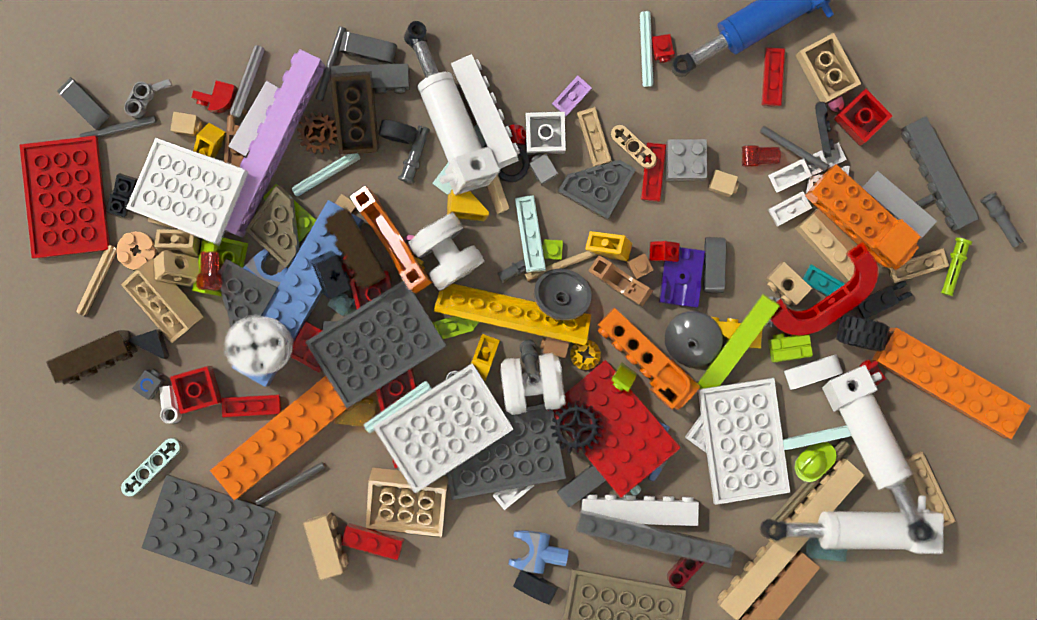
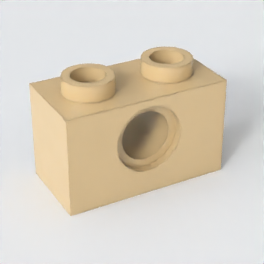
M157 229L154 247L159 254L162 251H171L176 254L199 257L201 239L183 230Z
M162 251L154 259L155 280L190 287L200 278L198 258L186 254H176L171 251Z
M785 262L780 263L765 279L768 282L767 286L774 292L778 291L782 295L781 299L787 305H797L812 289ZM785 280L791 282V289L789 291L783 287Z

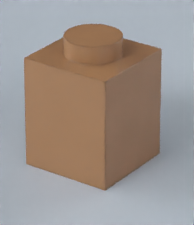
M645 253L626 263L634 279H638L654 270Z
M542 337L540 349H544L543 353L545 354L553 353L558 357L566 358L569 342Z

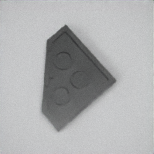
M621 160L570 173L567 174L558 192L608 220L636 169Z
M228 259L225 260L217 274L231 329L238 322L246 318L261 317L277 290V287Z

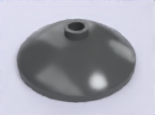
M553 269L545 272L537 280L534 288V297L538 307L546 315L554 319H576L587 311L591 303V289L586 280L576 272L568 269Z
M689 311L679 314L669 323L665 332L667 351L673 359L685 366H704L712 362L722 348L723 336L719 325L712 317L702 312ZM693 341L696 345L691 346L689 342Z

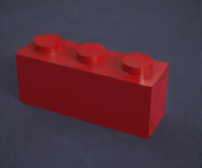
M349 523L346 526L341 545L398 560L404 538Z

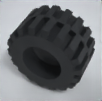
M845 315L841 316L836 339L847 345L883 351L885 350L890 327L882 322Z

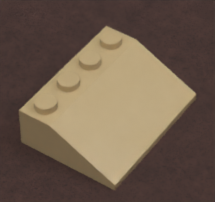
M372 467L368 484L366 528L442 537L448 476H441L414 493L401 471Z

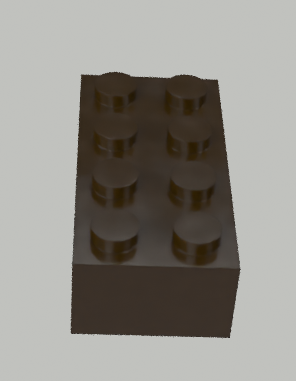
M372 71L333 74L331 76L339 155L378 152L379 137Z
M344 207L325 218L326 224L324 226L329 235H334L336 238L334 244L339 252H344L346 256L344 261L349 270L353 269L356 273L353 277L359 287L363 286L367 289L387 278L349 209Z
M117 330L53 358L46 363L55 383L66 385L80 381V377H89L98 373L97 369L110 368L116 365L115 361L133 358V353L138 351L135 344L129 342L131 338L130 332Z

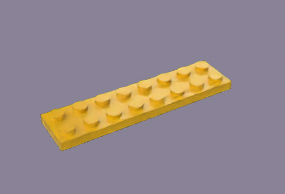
M453 283L439 291L434 309L435 312L581 345H586L591 314L586 313L573 320L554 319L546 315L536 302Z

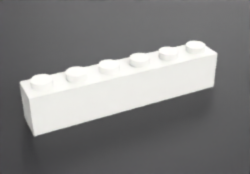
M471 54L452 62L451 66L483 139L487 147H490L498 168L501 169L519 161L517 156L520 153L516 143L512 144L510 140L512 134L509 127H504L502 120H505L501 109L497 110L494 105L497 103L493 92L489 93L487 89L490 85L486 76H481L480 70H482L479 60H474Z
M587 494L581 500V510L639 524L698 526L699 502L694 500V497H682V500H674L673 496H663V499H655V496H644V499H636L634 495H625L624 498H617V495L607 494L605 498H598L597 494Z

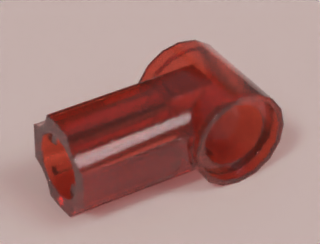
M742 146V166L744 167L759 166V164H780V147Z
M201 252L200 273L196 278V285L199 290H220L222 277L219 274L218 252Z

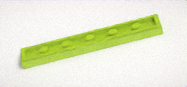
M762 294L697 382L700 385L699 389L716 387L722 384L778 309V303Z

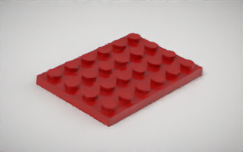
M87 136L19 144L32 259L108 250L110 244L98 137Z
M604 360L564 394L565 405L562 406L567 410L569 409L567 405L569 402L572 404V407H575V401L579 402V407L585 402L587 404L586 409L589 406L594 407L591 413L599 412L595 419L602 418V422L597 424L603 426L602 430H597V432L602 434V437H595L599 441L598 444H595L593 441L590 443L594 447L592 450L588 445L585 446L587 452L584 454L620 498H622L680 450L681 447L631 389L628 392L625 389L621 391L613 385L612 377L616 371ZM561 408L553 410L554 418L559 419L555 412L558 411L560 414H562L563 411L561 410ZM580 412L581 422L593 425L591 418ZM574 413L568 415L562 425L570 423L573 420ZM577 421L571 429H574L577 434L583 427ZM566 431V433L574 441L573 433ZM592 431L584 432L581 435L580 443L588 439Z

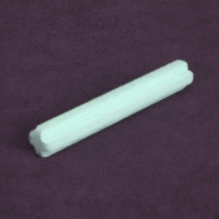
M643 11L640 13L643 87L653 86L651 13Z
M359 154L343 156L293 186V193L296 196H300L360 160Z
M427 381L423 382L364 424L367 432H373L375 430L373 428L374 425L430 391L432 388Z

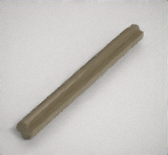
M841 440L834 448L837 455L835 463L850 448V445L845 440ZM826 473L817 481H804L771 519L785 521ZM773 525L771 528L776 530L775 525Z

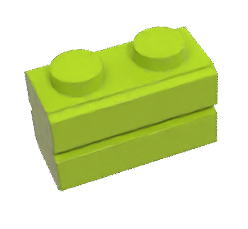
M784 333L773 335V339L768 340L772 362L813 356L809 334L785 337Z

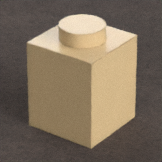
M173 112L170 131L176 134L197 137L198 132L202 130L201 118L197 115Z
M715 170L708 190L730 197L733 193L736 194L739 182L736 181L738 177Z

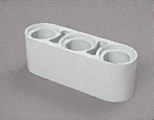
M836 354L785 370L784 373L789 388L792 390L842 374L843 371Z

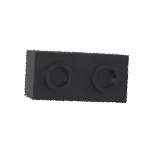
M329 251L310 260L323 294L330 299L350 290L348 284L350 278L342 269L344 264L339 254L337 255Z

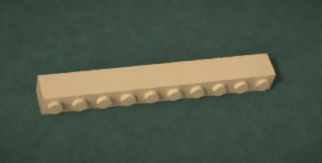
M839 459L832 467L833 470L829 475L826 474L819 481L820 485L810 491L806 496L807 500L803 504L800 503L794 509L795 513L793 516L786 518L785 522L818 523L820 514L825 511L833 512L864 477V474L848 460ZM786 537L779 541L769 539L770 542L757 551V557L753 561L750 560L744 566L743 573L733 578L727 591L723 590L719 594L717 603L735 620H738L810 537Z

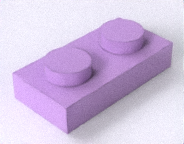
M577 75L552 105L559 112H565V117H567L592 88Z

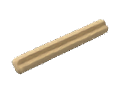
M109 245L108 250L104 251L76 310L78 314L83 316L88 314L116 255V247Z

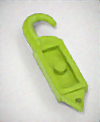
M453 316L432 323L442 339H447L474 331V328L480 322Z

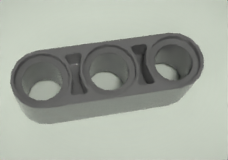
M344 32L339 51L368 60L393 64L397 45L376 38Z
M70 77L57 90L94 129L97 130L110 117L73 78Z
M705 237L703 290L710 293H724L725 237Z
M592 464L561 487L557 493L569 508L606 481V479Z

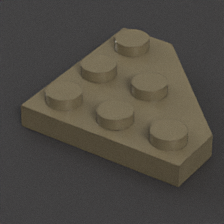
M276 186L245 230L287 268L290 267L299 252L294 199L282 187Z

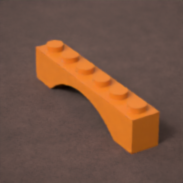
M364 186L351 195L350 198L387 249L409 289L417 294L430 285L432 281L374 192L367 186Z

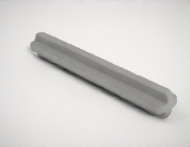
M255 45L230 111V114L234 117L239 118L243 111L264 54V48Z

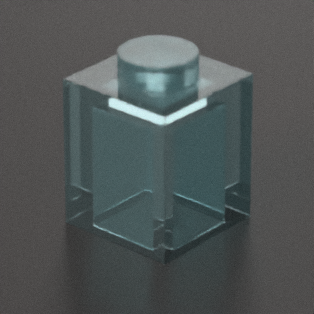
M343 292L333 297L328 306L346 317L355 305V300Z

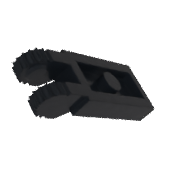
M819 101L815 105V112L823 155L827 158L832 157L831 150L835 149L833 138H828V132H831L829 120L825 121L828 117L826 103Z
M906 280L869 295L863 302L857 305L862 317L868 318L912 296L911 291L905 292L898 297L894 290L905 287L907 285Z

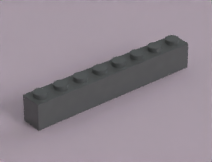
M580 510L576 531L579 533L729 568L731 567L735 550L729 544Z

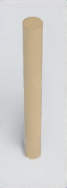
M586 251L545 267L546 270L525 274L527 281L540 277L547 271L562 269L598 254Z

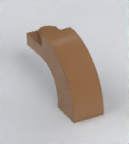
M601 256L597 257L588 270L616 292L642 307L653 292L651 288L632 278Z

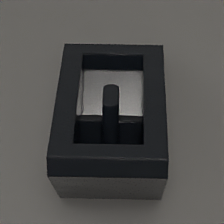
M159 329L129 339V342L162 359H168L169 357L163 334Z

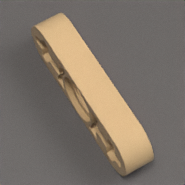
M617 125L612 129L611 136L613 140L642 167L650 169L656 165V155L625 126ZM624 130V136L626 138L632 136V138L628 139L625 143L621 137L616 138L618 136L616 132ZM638 142L639 149L636 152H631L629 150L630 143ZM642 151L647 157L652 156L650 164L648 162L644 164L645 159L639 155Z

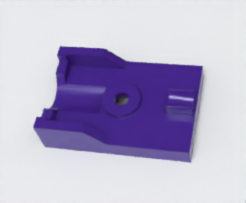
M680 247L678 262L664 261L659 303L698 307L705 251ZM680 274H684L685 278L681 279Z

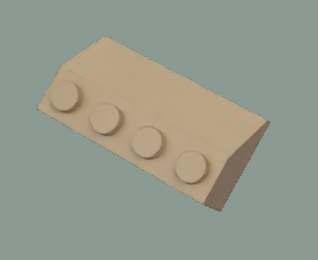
M817 208L795 229L846 284L854 273V264L846 253L858 244Z
M154 258L139 267L121 284L171 343L203 318L198 308L191 303L186 294L176 284L155 280Z

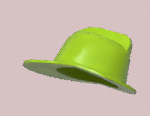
M828 442L810 445L795 461L794 468L797 476L805 482L817 481L835 463L837 457L836 450Z

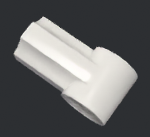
M173 386L159 387L162 409L160 413L161 420L170 424L178 423L182 418V414H180ZM170 410L175 412L173 420H169L167 416Z

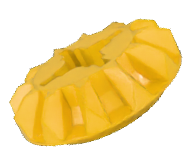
M587 340L586 345L575 343L571 348V361L579 369H592L600 361L601 351L598 345L591 340ZM587 347H589L588 353L591 354L593 358H586V360H584V363H582L583 356L577 352H584L587 349Z

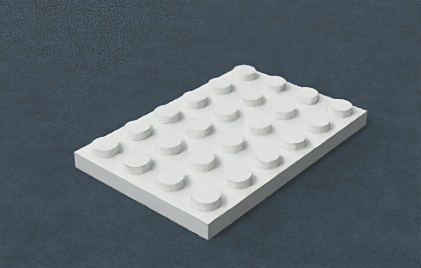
M155 138L126 208L219 245L249 172Z
M470 364L373 426L414 493L513 430L473 364Z
M774 378L698 389L714 504L790 493Z

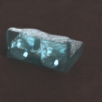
M810 537L807 542L806 556L808 558L846 562L847 549H824L821 547L818 537Z

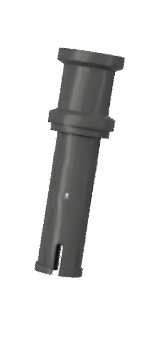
M418 126L414 144H412L408 159H405L403 162L402 173L398 176L400 181L408 184L415 183L414 177L417 169L420 168L418 162L430 131L429 128Z
M994 191L983 197L980 201L985 204L990 212L989 216L995 218L1012 248L1024 241L1006 215V207L1001 205L996 197L997 193Z
M525 340L519 346L521 361L525 364L528 384L537 385L536 380L539 383L540 377L536 363L538 360L536 344L532 340Z

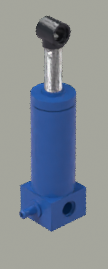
M756 0L717 24L719 36L691 53L677 56L672 63L671 70L675 76L684 77L696 68L698 64L716 54L717 51L728 48L736 55L806 12L810 14L822 8L827 18H830L834 15L828 4L831 0ZM684 62L687 69L680 70L677 67V63Z

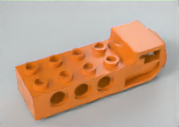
M837 164L828 168L805 194L809 201L856 244L859 245L863 242L876 262L886 268L899 269L919 248L916 243L921 236L904 220H897Z
M616 308L611 309L597 324L599 327L597 331L604 338L609 337L613 340L611 344L619 352L623 350L627 354L625 358L633 365L638 364L641 367L639 371L646 378L652 377L649 382L652 387L649 390L667 407L675 408L676 410L680 409L699 389L700 385L673 359H668ZM616 326H620L623 330L620 337L614 334ZM631 339L635 340L637 344L634 350L628 347V342ZM646 352L650 355L648 363H644L642 360V356ZM668 389L675 396L669 401L658 390L665 391Z

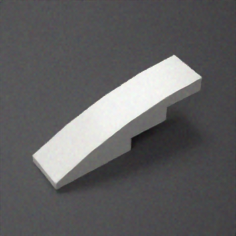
M268 81L265 82L228 147L246 156L250 143L258 135L257 129L259 125L264 123L267 117L265 116L267 108L270 105L272 106L275 101L274 94L278 87Z
M839 142L834 144L835 150H831L832 157L825 158L823 150L813 154V156L829 165L828 168L847 160ZM802 159L768 176L777 193L823 170Z

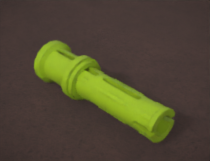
M955 237L956 244L953 253H950L952 260L941 291L942 294L953 296L963 262H966L968 259L966 255L969 246L973 243L970 240Z

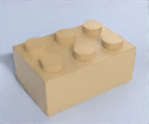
M834 33L800 50L795 55L820 102L828 103L861 84Z
M332 512L309 518L304 522V527L320 580L342 574L346 570L347 564H349L347 554L343 553L341 547L343 546L341 545L343 539L341 534L338 535L337 533L338 521L336 516H332Z

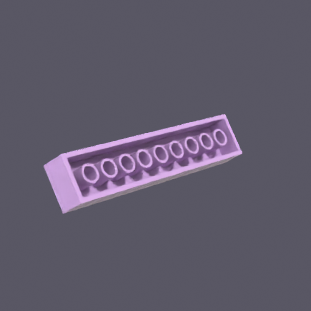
M300 49L298 53L293 55L291 59L292 66L289 71L287 70L282 78L284 82L281 88H278L274 94L275 101L272 106L270 105L265 113L267 117L264 123H261L257 129L258 136L256 140H252L248 149L250 152L247 158L245 157L240 164V168L249 173L225 230L240 237H244L245 229L252 221L326 67L321 59Z

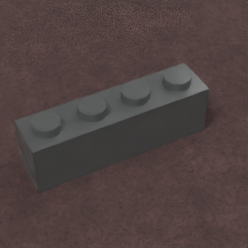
M408 64L331 66V76L338 73L372 71L373 88L376 94H385L387 91L405 93L406 90H410Z

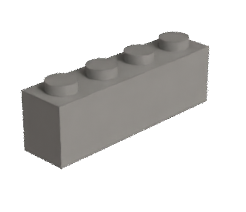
M879 171L862 187L897 220H904L921 238L937 222Z

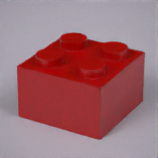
M864 89L833 119L860 146L867 142L893 115L867 89Z
M213 366L202 367L170 377L180 414L222 403Z

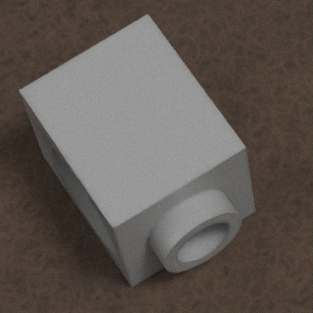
M538 154L531 159L532 162L529 166L541 185L558 175L547 154L543 156Z

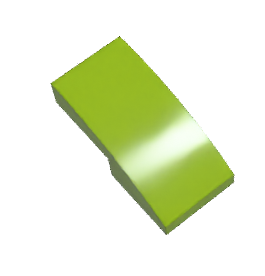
M621 362L612 377L613 385L621 391L625 389L628 392L637 373Z

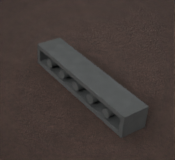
M927 116L901 129V136L911 148L910 154L914 160H917L919 172L926 178L930 193L935 195L937 199L936 205L940 211H943L946 217V225L953 231L978 220L979 218Z

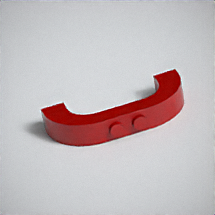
M861 242L846 253L854 264V273L845 285L804 311L792 310L782 299L778 300L776 303L779 304V307L770 318L774 325L781 331L792 335L812 334L835 322L838 318L863 302L874 289L878 278L876 260L865 244Z

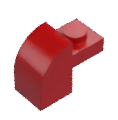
M216 80L212 95L193 90L191 98L197 101L196 104L208 107L211 113H223L232 107L238 88L235 85Z

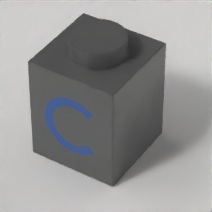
M156 369L145 370L132 389L147 400L155 397L159 387H162L166 380L162 378L163 374Z

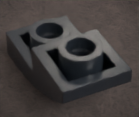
M120 173L117 174L113 193L109 197L108 213L124 218L127 216L129 209L126 207L136 186L137 178Z
M520 570L513 587L524 594L548 605L551 604L558 589L557 586L543 577L539 579L530 572Z

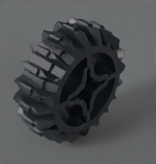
M575 401V407H572V404L569 402L567 403L569 409L566 410L562 406V414L558 411L555 412L559 419L552 418V422L557 423V425L551 426L552 430H557V432L552 433V437L559 436L555 443L560 444L563 442L560 448L564 450L568 446V453H571L573 448H575V454H579V448H582L583 453H586L585 446L588 445L592 450L594 447L590 443L593 441L595 444H598L599 441L595 437H602V434L597 432V430L603 429L602 425H597L602 422V418L595 419L599 412L591 413L594 407L589 406L586 409L587 404L585 402L582 403L581 407H579L578 401ZM580 412L588 415L593 425L582 423ZM574 413L573 420L568 424L562 425L564 419ZM578 421V424L583 428L576 434V431L571 428ZM562 431L572 432L574 443L567 441ZM592 431L589 438L580 443L581 435L584 432Z

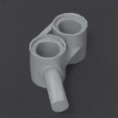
M167 79L153 85L142 81L137 82L133 86L124 105L125 112L135 119L144 117L146 106L154 98L155 92L172 86L171 80ZM147 88V93L144 96H140L141 89ZM134 105L139 106V110L136 113H132Z

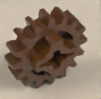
M319 112L318 116L311 113V118L304 116L306 121H300L299 124L302 128L297 129V132L301 133V135L297 136V139L303 140L300 145L302 147L307 145L306 151L309 152L313 149L314 154H317L318 150L324 154V149L326 148L331 151L330 145H336L334 138H337V134H335L336 127H333L335 121H329V115L323 118L321 112ZM316 121H321V122H324V123H322L321 125H319V124H315L314 122H316ZM309 127V133L305 135L306 129ZM316 130L320 131V137L316 136ZM329 130H330V137H329V139H328V141H327V139H326L327 133H328ZM314 142H319V143H321L322 145L315 146V145H312V144H313Z

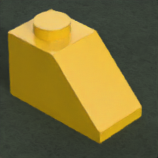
M208 123L197 134L193 151L215 159L222 146L225 131Z
M453 190L450 191L447 215L453 212L458 219L485 221L489 216V211L471 191L454 195Z
M590 231L585 249L609 259L628 261L633 243L624 235Z
M482 334L471 364L474 365L482 380L486 381L500 340Z

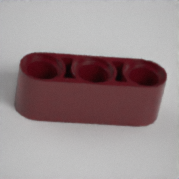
M681 557L667 573L669 583L674 588L683 587L705 562L693 559L695 562L694 566L686 568L685 562L691 558ZM676 573L681 574L679 582L672 581V576Z

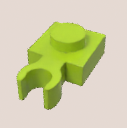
M544 239L542 245L544 259L562 260L563 240Z

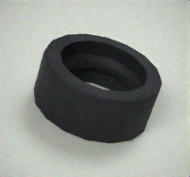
M382 120L378 135L391 141L414 144L417 129L404 123Z
M518 147L520 152L518 155L523 161L521 171L515 175H508L502 169H499L498 177L501 180L509 183L517 182L527 175L529 157L521 147Z

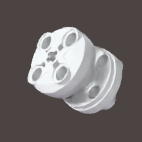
M453 212L425 227L408 242L411 250L418 258L433 252L441 265L430 272L429 276L439 291L465 277L485 262L475 245L460 252L452 239L464 230L460 220Z
M249 317L238 322L231 329L226 343V354L231 363L239 371L248 375H263L278 371L288 362L293 350V338L289 330L280 321L269 317ZM233 346L235 347L236 355L232 351Z
M553 353L539 355L540 371H538L540 382L538 383L536 380L537 385L528 384L527 373L521 374L519 358L505 359L501 363L506 412L512 415L526 412L525 396L540 394L544 395L546 410L560 409L562 405H565L558 356Z

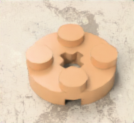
M137 231L125 233L119 240L116 250L118 261L125 267L137 270L150 259H155L157 253L152 238L145 233ZM136 245H138L139 250H141V253H137L136 256H134V252H132V249L135 248Z

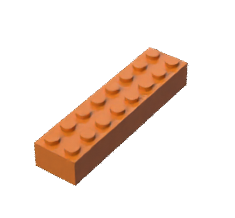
M897 327L889 329L885 350L877 351L872 359L876 360L881 367L1003 438H1013L1031 407L1029 404Z
M325 376L214 466L210 472L232 499L236 500L348 408L345 407L329 379Z

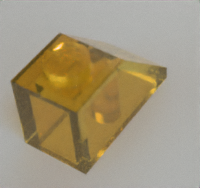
M362 399L361 402L355 403L335 420V424L364 426V424L377 415L378 403H373V399Z

